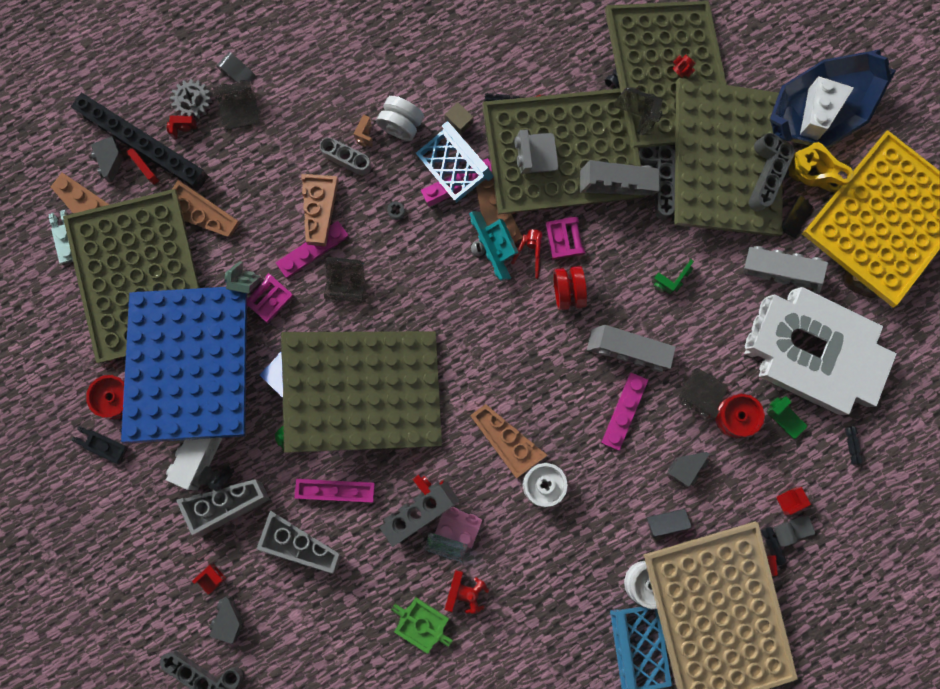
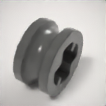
M392 202L387 208L388 215L394 220H399L404 216V207L400 202ZM393 207H396V209L400 207L398 215L396 213L392 214Z

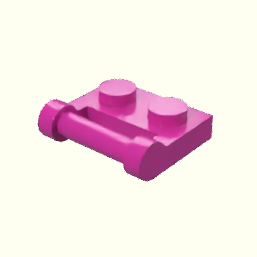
M578 217L553 220L545 223L552 260L586 254L585 248L582 247ZM568 225L571 226L575 245L574 249H570L566 230Z
M268 273L263 283L247 298V305L267 323L294 296ZM273 284L274 288L256 306L254 302Z

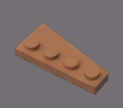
M61 173L51 186L72 213L109 205L64 173Z
M301 174L307 245L326 246L339 179L337 176Z
M493 178L490 181L485 180L477 185L476 190L480 211L487 226L499 219H503L514 243L522 240V235L512 214L498 215Z
M178 180L172 188L177 190L184 221L227 237H231L240 224V221L182 181Z
M486 404L470 415L516 479L547 456L546 453L541 451Z

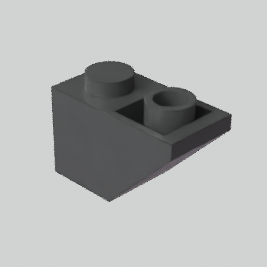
M111 136L91 144L93 149L91 155L100 167L97 169L102 179L105 178L109 183L114 181L124 160L118 142Z
M703 452L675 458L666 475L684 487L693 486L699 478L697 475L699 470H703L709 462L707 458L710 454Z
M227 595L220 599L217 605L218 615L216 618H213L209 630H212L210 637L234 644L237 642L244 622L233 597Z

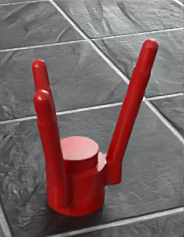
M531 229L527 235H523L517 249L519 253L513 257L511 264L515 263L522 248L527 243L529 248L535 249V278L538 279L540 246L543 233L539 230Z

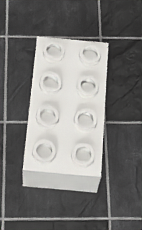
M222 438L185 440L175 453L176 459L166 472V475H168L166 480L187 490H198L200 484H198L199 477L206 466L209 467Z

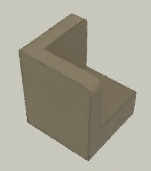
M456 103L444 114L445 121H448L459 135H462L473 124V116L459 103Z

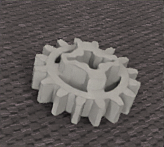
M192 79L189 80V83L183 80L182 86L176 84L178 89L172 90L175 96L170 97L173 102L171 106L175 109V112L178 115L181 114V116H196L198 119H200L199 114L206 115L205 109H210L211 107L208 103H212L211 93L207 90L206 85H202L199 80L194 83Z

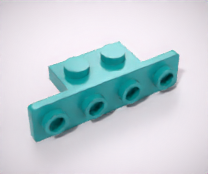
M480 211L470 212L471 223L479 234V241L486 249V256L492 262L496 277L500 281L510 280L511 276L504 261L519 252L504 220L499 219L487 226Z

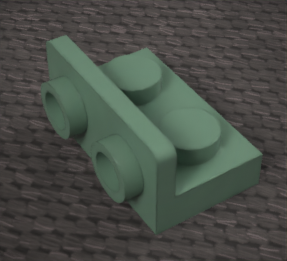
M239 261L226 271L224 281L227 282L226 289L250 293L260 284L261 276L255 275L251 271L243 272V262Z

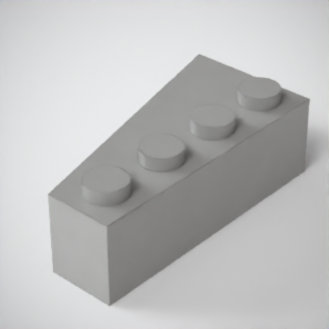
M589 160L580 170V193L653 196L659 192V169L652 166L641 167Z
M754 246V248L749 247L744 273L767 280L773 277L775 278L774 281L781 284H789L791 282L797 286L796 288L810 287L814 289V293L820 294L828 262L818 257L810 259L797 253L789 255L781 250L769 251L765 250L764 247Z
M603 325L592 329L587 351L614 357L620 361L634 362V365L641 367L649 366L652 367L651 370L663 372V370L671 369L676 347Z
M255 479L235 484L219 491L212 490V492L197 494L176 501L191 535L201 537L270 499L262 482Z
M270 511L257 550L333 575L336 574L341 559L339 553Z

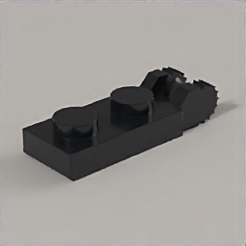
M78 426L77 430L89 436L86 442L79 437H73L71 441L116 464L121 463L129 446L94 430Z

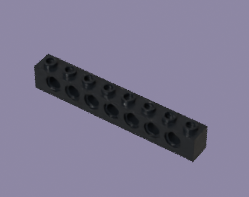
M81 92L71 105V108L79 116L129 148H133L137 153L196 191L200 190L209 177L203 169Z

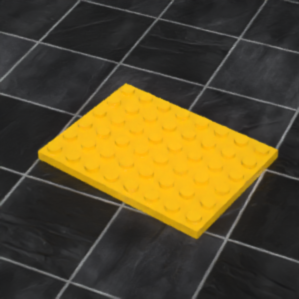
M887 130L853 170V179L848 184L839 187L803 231L802 235L894 308L940 250V171Z

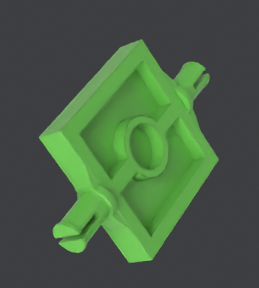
M417 597L414 598L411 605L406 609H403L396 603L392 607L391 611L401 616L399 625L394 633L427 654L438 641L448 647L450 646L453 639L443 634L444 626L449 617Z

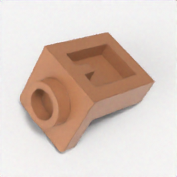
M364 114L354 132V138L359 145L372 147V138L366 136L372 130L370 117Z

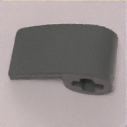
M230 52L216 65L222 73L233 78L243 89L255 78V74Z
M808 515L773 527L780 546L793 544L798 539L815 534Z

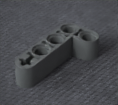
M773 133L765 134L754 144L756 153L767 159L749 199L750 208L756 212L765 209L774 202L795 153L794 147L790 143Z
M670 145L640 148V164L643 166H655V168L659 169V192L655 194V215L660 220H667L675 210V150ZM642 153H648L650 158H645ZM665 153L668 155L669 158L665 159L661 156V154ZM661 171H666L669 174V176H663L661 174ZM661 189H666L669 194L664 195ZM664 204H665V209L668 210L667 213L665 212L664 209H662V207L664 206Z
M177 650L164 654L160 659L161 668L190 689H237L244 678L243 671L239 667H232L225 671L221 678L218 679ZM171 657L174 658L172 661L174 664L170 665L171 660L169 659ZM186 667L191 669V677L185 675ZM230 672L236 674V682H232L229 679ZM202 679H206L208 681V688L202 687Z

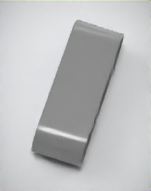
M329 137L324 138L320 142L321 152L326 159L359 175H367L370 172V160L365 154ZM328 146L334 147L331 151H325ZM345 154L350 155V157L346 160L341 159V157ZM361 162H365L366 166L363 168H359L358 164Z

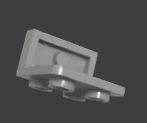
M520 130L515 137V148H518L517 165L520 167L521 174L556 171L558 169L554 134L528 135V130Z

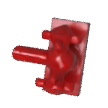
M455 569L444 610L452 612L455 601L460 600L470 604L471 609L465 610L466 614H477L485 608L484 605L478 606L479 593L484 590L488 594L489 589L486 583L477 577L474 578L477 582L474 588L461 584L463 571Z

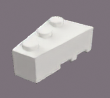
M818 77L808 90L800 135L818 140L830 127L854 87Z

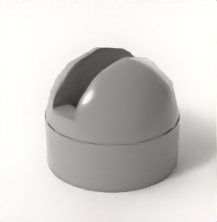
M475 241L471 245V252L475 256H482L486 251L480 241ZM476 244L480 245L481 252H478Z

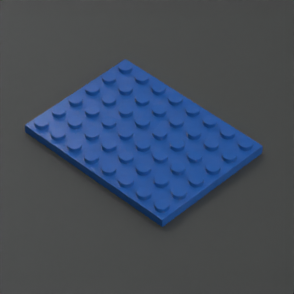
M226 287L129 293L121 442L123 444L245 436L247 293L229 290Z

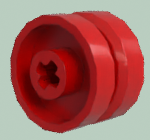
M582 266L571 267L569 278L564 268L554 269L553 283L558 310H569L571 300L576 309L586 308L587 289Z
M103 375L96 378L89 385L86 392V402L89 409L97 416L111 420H121L123 416L125 380L114 375Z
M737 394L726 398L719 404L715 413L716 424L720 431L728 437L737 439L751 436L758 432L764 423L765 417L761 403L758 399L748 394Z

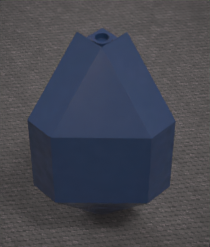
M880 49L822 60L781 86L770 117L773 134L785 141L805 145L820 142L827 149L870 122L896 70L889 68L888 58L881 56ZM818 77L854 87L830 127L818 140L800 135L808 90Z

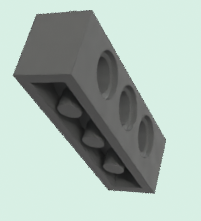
M447 481L441 485L439 482L428 488L430 490L428 494L425 495L422 492L413 499L415 503L411 506L409 503H406L398 509L400 512L398 515L395 516L392 513L383 519L385 524L379 528L392 547L460 501ZM431 498L436 501V506L431 503ZM415 509L420 510L421 516L416 514ZM401 519L405 521L406 526L401 524Z

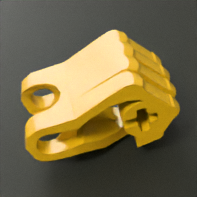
M820 142L813 143L794 153L788 167L789 176L797 182L801 181L808 186L821 187L830 192H836L841 185L848 184L853 179L854 174L851 167L838 161ZM812 167H815L819 175L811 176L808 173ZM840 171L845 172L847 174V179H844L838 173ZM830 183H836L837 186L833 187Z

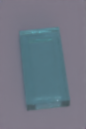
M429 533L425 551L462 562L467 544Z

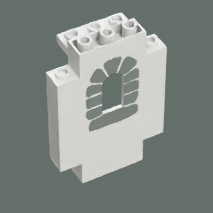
M804 287L792 290L787 300L775 294L763 299L759 315L753 322L752 333L746 339V351L744 354L750 357L760 356L765 358L760 365L758 377L838 415H849L854 401L866 407L877 406L897 353L877 344L883 328L882 325ZM796 329H801L826 341L827 344L821 359L793 345L791 341L792 332Z

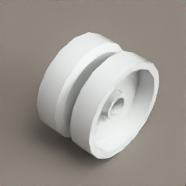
M389 96L383 105L385 111L379 113L376 123L385 132L405 141L413 140L417 132L416 127L421 124L424 118L423 112L405 99Z
M549 463L537 464L529 469L523 480L525 496L534 505L541 507L554 506L559 503L565 496L568 486L563 471L556 465ZM543 481L547 482L548 487L546 489L541 488V484Z
M645 561L637 562L626 572L624 579L625 590L634 602L646 608L657 609Z

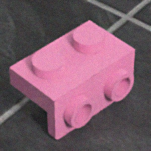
M451 507L442 513L435 534L472 548L482 519L476 515L467 514L455 507Z

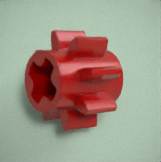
M687 54L684 57L679 55L673 61L675 64L673 70L681 78L685 75L690 77L694 73L695 69L693 67L696 63Z

